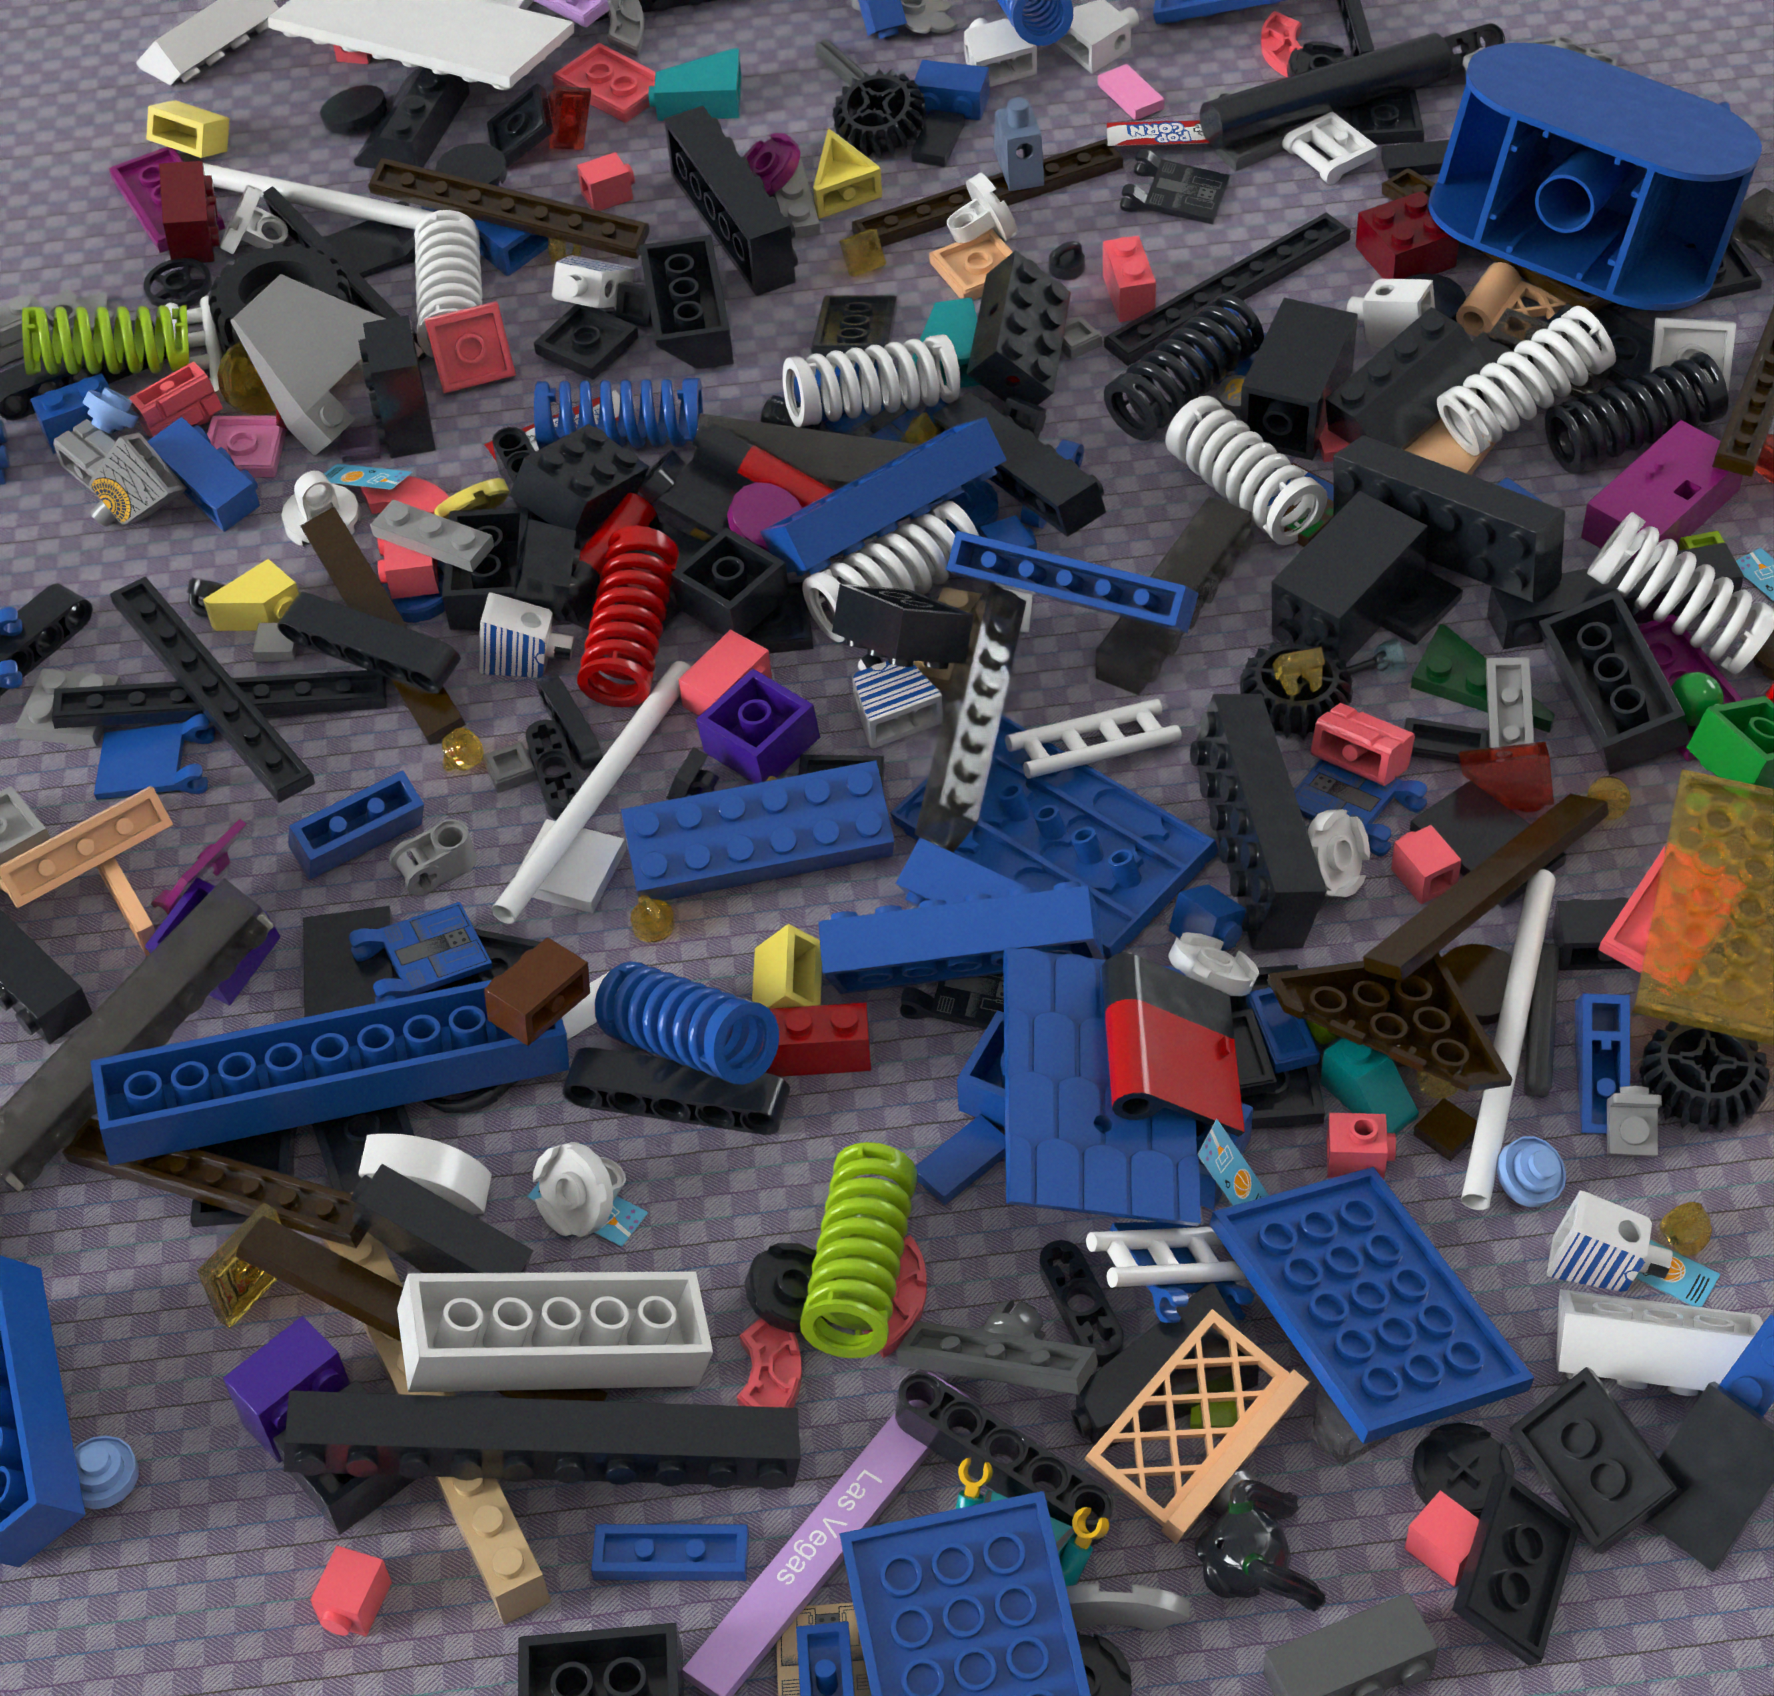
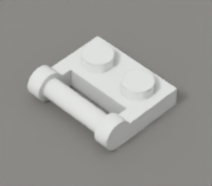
M1333 111L1290 131L1282 141V147L1286 151L1300 156L1320 172V177L1330 185L1338 182L1344 173L1375 159L1377 156V146ZM1311 141L1333 160L1328 161L1307 143Z

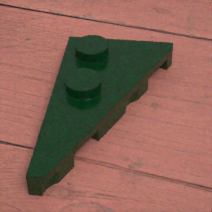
M1440 624L1412 676L1411 688L1488 713L1487 658L1449 627ZM1532 696L1533 728L1550 733L1555 714Z

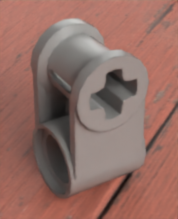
M456 819L442 821L426 832L401 842L391 851L389 856V863L394 870L403 874L406 879L405 887L415 896L428 894L443 883L467 873L474 867L477 860L467 825ZM409 852L412 853V860L407 855ZM420 875H421L422 878L424 879V882H421V881L419 880V879H420V878H419Z

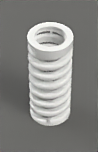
M439 210L429 213L420 220L414 233L417 339L421 349L432 358L434 357L424 319L482 305L479 229L469 216L453 210Z
M1574 306L1564 313L1561 318L1553 320L1548 329L1538 330L1534 333L1531 340L1518 343L1514 352H1505L1498 358L1497 363L1485 365L1480 375H1470L1464 381L1463 386H1454L1437 398L1439 414L1455 441L1467 453L1477 456L1491 446L1488 440L1493 443L1501 440L1503 436L1501 426L1508 431L1517 430L1520 425L1518 415L1526 420H1532L1537 414L1536 404L1541 408L1548 409L1554 403L1553 393L1559 397H1566L1571 392L1570 382L1577 386L1586 384L1588 380L1587 370L1593 374H1601L1613 366L1616 362L1614 346L1599 320L1586 308ZM1579 320L1586 323L1592 330L1587 333L1579 325ZM1561 332L1567 334L1569 342L1561 336ZM1594 334L1597 336L1601 344V351L1591 337ZM1545 343L1549 344L1551 353L1544 347ZM1527 355L1532 356L1534 364L1528 360ZM1510 366L1516 368L1518 377L1511 372ZM1493 377L1499 379L1502 390L1494 383ZM1476 389L1482 391L1486 403L1477 395ZM1459 401L1465 402L1466 408Z
M942 334L930 336L923 342L918 339H910L904 345L899 342H890L884 348L880 345H871L865 351L855 347L849 349L845 354L835 350L828 353L826 357L815 353L810 355L806 361L797 356L789 357L783 365V390L787 410L792 422L796 427H804L807 425H818L821 422L822 404L827 418L832 422H837L841 418L842 404L847 416L851 419H856L861 415L862 403L867 414L871 416H876L880 412L882 403L888 412L895 413L900 408L901 399L906 408L914 410L919 406L920 395L924 404L929 407H933L938 403L939 396L944 402L950 404L957 400L959 396L960 371L954 346L948 336ZM914 353L918 357L917 370L912 359ZM894 357L898 359V374L893 363ZM875 359L879 363L878 376L873 365ZM940 360L944 367L947 385H944L942 380ZM856 362H857V364H858L859 367H860V369H859V381H858L857 374H856L855 369H854V366H855V363H856ZM836 365L840 369V387L834 372ZM816 369L821 373V397L815 378ZM795 376L797 377L801 396V407L797 408L794 396Z
M1207 395L1195 398L1183 406L1174 416L1166 433L1165 443L1167 450L1183 464L1188 465L1189 469L1196 475L1201 476L1202 480L1209 486L1214 487L1215 491L1223 498L1228 499L1229 503L1236 509L1241 510L1242 514L1249 520L1254 521L1256 526L1263 532L1268 533L1277 544L1289 545L1297 542L1300 532L1319 522L1327 505L1326 490L1313 478L1304 477V472L1298 466L1291 465L1290 460L1285 455L1277 454L1276 449L1270 443L1263 442V438L1257 432L1250 431L1249 426L1245 422L1237 420L1236 416L1230 410L1223 408L1217 399ZM1211 411V413L1202 420L1201 415ZM1197 420L1199 424L1192 432L1191 437L1186 446L1188 432L1194 424V422ZM1278 495L1273 504L1268 506L1270 498ZM1303 496L1298 506L1291 513L1283 517L1286 510L1298 498ZM1309 513L1308 517L1303 521L1302 524H1299L1298 522H1296V521H1298V520H1300V519L1306 517L1307 514ZM1295 522L1294 525L1297 528L1301 527L1295 532L1293 530L1284 532V527Z
M943 501L932 507L928 514L914 518L910 524L904 523L900 525L894 533H888L879 537L876 543L866 544L859 553L853 552L845 556L842 563L835 562L821 573L818 572L806 578L803 582L804 598L813 619L820 629L833 641L839 643L846 640V638L832 633L833 625L825 616L821 606L825 598L819 596L820 590L825 595L832 614L835 615L839 584H841L837 581L838 576L841 577L842 584L910 589L922 595L930 592L932 583L941 585L947 582L951 572L947 571L946 567L955 535L947 526L946 519L952 522L961 532L979 536L966 512L953 501Z
M1631 512L1601 548L1589 567L1587 574L1601 584H1607L1639 550L1630 569L1617 588L1621 596L1626 597L1641 578L1658 562L1652 576L1635 601V606L1639 610H1644L1659 591L1677 574L1667 595L1653 614L1654 620L1660 623L1667 618L1676 605L1696 586L1689 602L1672 626L1671 630L1675 635L1683 634L1694 618L1715 598L1702 624L1690 639V644L1694 648L1701 647L1712 631L1734 610L1726 628L1710 649L1708 656L1713 661L1719 660L1740 634L1738 638L1743 640V643L1733 658L1727 656L1721 664L1722 667L1733 675L1738 674L1754 658L1773 632L1774 609L1766 603H1757L1751 606V593L1747 590H1739L1733 593V581L1728 577H1721L1714 581L1715 570L1711 565L1703 564L1695 569L1697 560L1692 552L1685 551L1676 556L1678 545L1673 539H1666L1658 544V529L1648 526L1639 531L1646 521L1634 512ZM1754 621L1750 633L1744 630Z

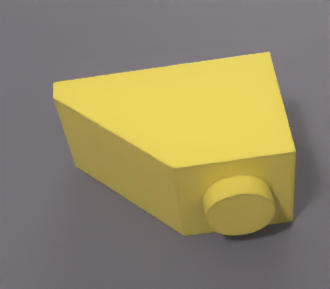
M267 559L207 596L203 601L211 626L216 631H257L259 623H278L299 592L296 582L272 561Z

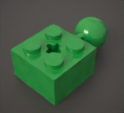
M1701 672L1687 673L1675 680L1671 689L1685 713L1687 726L1697 727L1687 749L1699 759L1700 764L1705 769L1713 772L1729 787V791L1744 802L1774 795V703L1768 697L1761 696L1723 704L1724 695L1719 683L1710 675Z

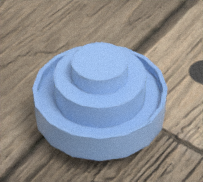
M106 387L102 393L88 390L82 402L90 408L88 414L93 417L91 424L109 434H112L114 429L122 431L124 426L133 429L140 415L130 409L132 404L130 399Z
M1522 1136L1505 1146L1498 1156L1496 1170L1499 1182L1506 1194L1516 1203L1526 1207H1541L1559 1197L1563 1191L1566 1181L1564 1162L1557 1150L1547 1141L1535 1136Z
M105 1435L92 1437L74 1448L84 1507L90 1509L111 1507L124 1500L134 1489L139 1477V1464L126 1442L120 1438Z

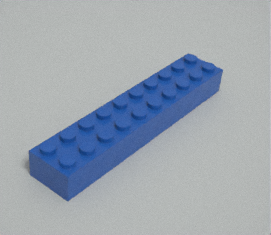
M491 980L90 1060L100 1132L109 1166L570 1070L567 1033L562 1018L559 1019L529 1046L525 1045L488 1021L484 989L491 982Z

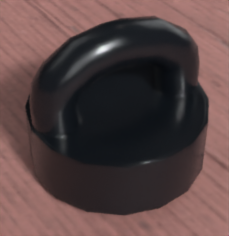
M1070 241L1063 243L1049 255V271L1056 278L1062 280L1074 279L1082 275L1085 270V255L1079 242Z
M192 577L189 580L187 593L190 594L188 603L193 612L200 616L208 617L206 608L198 602L199 596L206 598L225 586V584Z

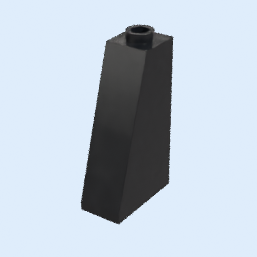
M384 1164L380 1165L372 1178L364 1175L351 1196V1200L356 1203L352 1221L422 1273L526 1272L533 1253L532 1249Z
M1214 1282L1204 1286L1191 1296L1186 1307L1176 1308L1178 1315L1181 1316L1180 1322L1164 1323L1160 1321L1090 1376L1080 1394H1076V1409L1071 1411L1075 1427L1082 1438L1089 1436L1095 1446L1212 1309L1244 1335ZM1211 1327L1201 1339L1203 1358L1230 1357L1228 1340ZM1194 1348L1184 1359H1195ZM1237 1348L1238 1357L1246 1356ZM1231 1366L1204 1368L1207 1393L1234 1390ZM1239 1366L1242 1391L1257 1386L1259 1366ZM1196 1368L1175 1369L1170 1375L1172 1395L1199 1394ZM1163 1384L1153 1396L1164 1395ZM1200 1403L1173 1404L1174 1419L1177 1420L1191 1414V1408L1200 1405ZM1165 1405L1143 1406L1138 1412L1140 1432H1148L1167 1424ZM1131 1421L1121 1433H1132ZM1122 1442L1112 1443L1108 1448H1111Z

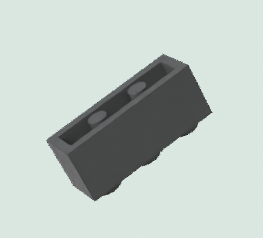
M1405 1593L1266 1651L1263 1675L1274 1696H1382L1385 1690L1401 1683L1409 1687L1428 1678L1432 1670H1434L1439 1646L1409 1593Z

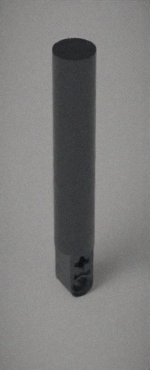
M1493 23L1445 37L1433 32L1204 102L1200 108L1199 117L1202 133L1209 142L1210 147L1217 150L1317 119L1332 111L1337 113L1440 81L1449 76L1452 68L1463 65L1464 56L1479 50V48H1483L1480 37L1484 39L1486 48L1504 44L1505 35L1503 30ZM1461 46L1462 52L1454 54L1453 48Z

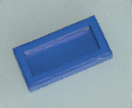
M1271 987L1251 991L1250 994L1246 995L1247 1006L1249 1009H1253L1275 1074L1319 1063L1320 1053L1306 1020L1283 1012Z
M980 1114L915 1166L917 1169V1181L945 1206L1006 1157L1005 1135Z

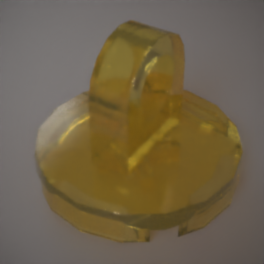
M240 341L230 347L220 360L217 374L219 390L224 399L239 412L251 415L271 413L276 409V406L242 342Z

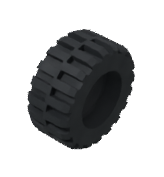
M283 243L273 244V248L268 249L260 247L254 249L252 254L247 256L242 254L235 258L234 264H227L222 269L220 277H216L211 287L208 304L219 344L225 356L234 362L235 365L245 371L250 368L252 373L259 375L230 320L280 274L354 305L344 268L338 264L336 259L327 253L324 254L318 248L311 246L307 249L303 244L295 243L292 246H284Z

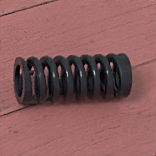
M1226 293L1216 297L1209 306L1201 309L1195 317L1190 318L1180 329H1176L1171 333L1167 340L1161 341L1155 346L1153 351H1149L1141 357L1140 362H1135L1127 369L1126 373L1120 374L1105 386L1104 401L1106 408L1116 424L1126 434L1140 441H1147L1156 434L1157 428H1163L1168 425L1171 416L1174 417L1183 406L1191 400L1198 398L1199 394L1207 393L1211 390L1213 383H1219L1225 378L1227 372H1232L1238 368L1240 360H1247L1260 349L1264 340V332L1257 315L1243 300L1234 295ZM1224 307L1237 311L1246 320L1247 324L1245 325L1235 314ZM1226 325L1236 334L1238 339L1231 334ZM1213 336L1219 347L1226 353L1227 358L1223 357L1218 347L1209 339V337ZM1194 345L1200 349L1203 356L1213 365V369L1209 368L1204 358L1195 350ZM1180 356L1187 361L1191 369L1199 376V380L1194 377L1190 369L1182 362ZM1167 368H1169L1174 373L1175 377L1185 387L1186 391H1183L1179 387L1177 382L1168 373ZM1153 379L1160 384L1162 389L1171 398L1172 403L1166 400L1161 391L1155 386ZM1141 392H1143V393L1147 396V398H1148V400L1150 401V403L1147 401V399L1144 397V395H1143ZM1123 393H1126L1128 400L1123 399ZM1129 403L1138 416L1146 422V426L1139 424L1131 416L1126 407Z
M1698 352L1689 359L1676 360L1670 366L1657 367L1651 373L1638 374L1633 380L1626 379L1619 381L1614 387H1603L1596 394L1587 393L1582 395L1577 401L1572 399L1560 405L1549 407L1545 415L1547 440L1555 459L1563 469L1569 473H1577L1584 470L1588 461L1592 464H1601L1607 455L1613 458L1621 456L1625 451V447L1634 451L1640 449L1644 441L1654 444L1662 437V434L1664 435L1680 420L1696 427L1699 420L1704 423H1710L1723 418L1728 410V390L1723 374L1716 362L1708 354ZM1703 369H1706V371L1709 373L1713 383L1710 381L1709 377ZM1679 394L1681 395V398L1684 402L1685 410L1682 406ZM1661 401H1662L1663 406H1664V408H1665L1667 417H1666V415H1665V413H1664V411H1663ZM1568 429L1573 438L1575 452L1569 440Z

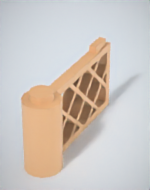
M1497 262L1489 266L1456 313L1457 323L1461 324L1465 332L1470 335L1478 336L1483 331L1485 333L1489 332L1518 345L1521 341L1531 340L1534 333L1542 326H1534L1531 318L1546 316L1547 320H1549L1566 303L1543 289L1522 281L1519 272L1511 265ZM1525 296L1537 301L1540 306L1525 308L1521 299ZM1521 319L1525 328L1515 329L1504 323ZM1545 343L1544 347L1551 353L1549 344ZM1587 370L1588 375L1594 376L1592 372Z

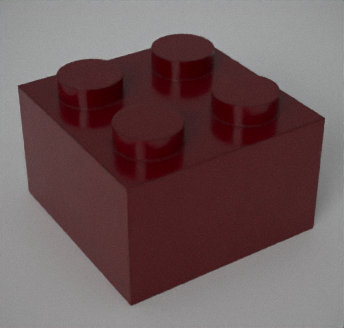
M203 161L159 163L163 226L170 259L191 258L202 263L215 262L214 248L220 247V235L216 222L218 208L216 196H214L212 175H205Z
M1423 191L1358 212L1355 247L1383 279H1405L1422 273L1437 274L1456 267L1459 241L1448 235L1435 223L1428 208L1429 198Z

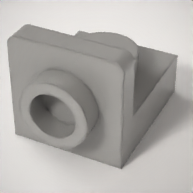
M1624 1086L1620 1087V1093H1614L1607 1099V1156L1655 1158L1658 1156V1108L1662 1105L1661 1095H1649V1088Z

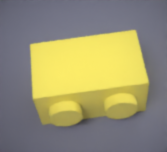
M177 100L149 105L146 140L200 158L227 152L230 118Z
M787 924L755 948L752 1001L761 1003L769 1009L821 1005L822 961L820 940Z

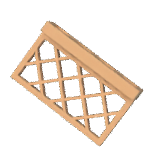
M149 786L0 865V890L8 893L15 907L19 908L172 826L173 823L155 789Z
M1212 1309L1090 1450L1084 1460L1163 1526L1161 1532L1177 1545L1208 1508L1227 1481L1243 1466L1297 1401L1309 1384V1381L1294 1369L1291 1373L1286 1371ZM1211 1327L1228 1340L1230 1357L1203 1358L1201 1339ZM1194 1348L1195 1359H1184ZM1237 1348L1246 1356L1238 1357ZM1258 1365L1273 1379L1264 1390L1242 1391L1239 1366ZM1231 1366L1234 1392L1207 1393L1204 1368ZM1196 1368L1199 1394L1172 1395L1170 1383L1172 1372L1175 1369ZM1163 1384L1164 1395L1153 1396ZM1243 1400H1255L1245 1412ZM1235 1401L1238 1419L1233 1427L1211 1428L1208 1402ZM1200 1403L1203 1429L1176 1430L1173 1404ZM1165 1405L1168 1431L1140 1432L1138 1412L1143 1406ZM1131 1421L1132 1433H1121ZM1212 1437H1224L1220 1441V1443L1215 1448H1213ZM1204 1438L1206 1459L1201 1465L1180 1466L1177 1439ZM1169 1440L1172 1466L1144 1468L1141 1441ZM1134 1442L1136 1468L1116 1469L1101 1455L1112 1443ZM1193 1474L1182 1487L1181 1475ZM1173 1475L1175 1496L1164 1509L1147 1495L1145 1477ZM1137 1477L1138 1487L1128 1478Z

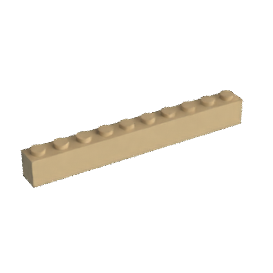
M368 1232L357 1248L323 1239L326 1248L403 1287L383 1244ZM362 1322L395 1394L456 1396L454 1391L408 1392L402 1343ZM434 1476L503 1624L505 1625L550 1603L551 1600L543 1574L497 1479L476 1478L474 1480H459L455 1477Z

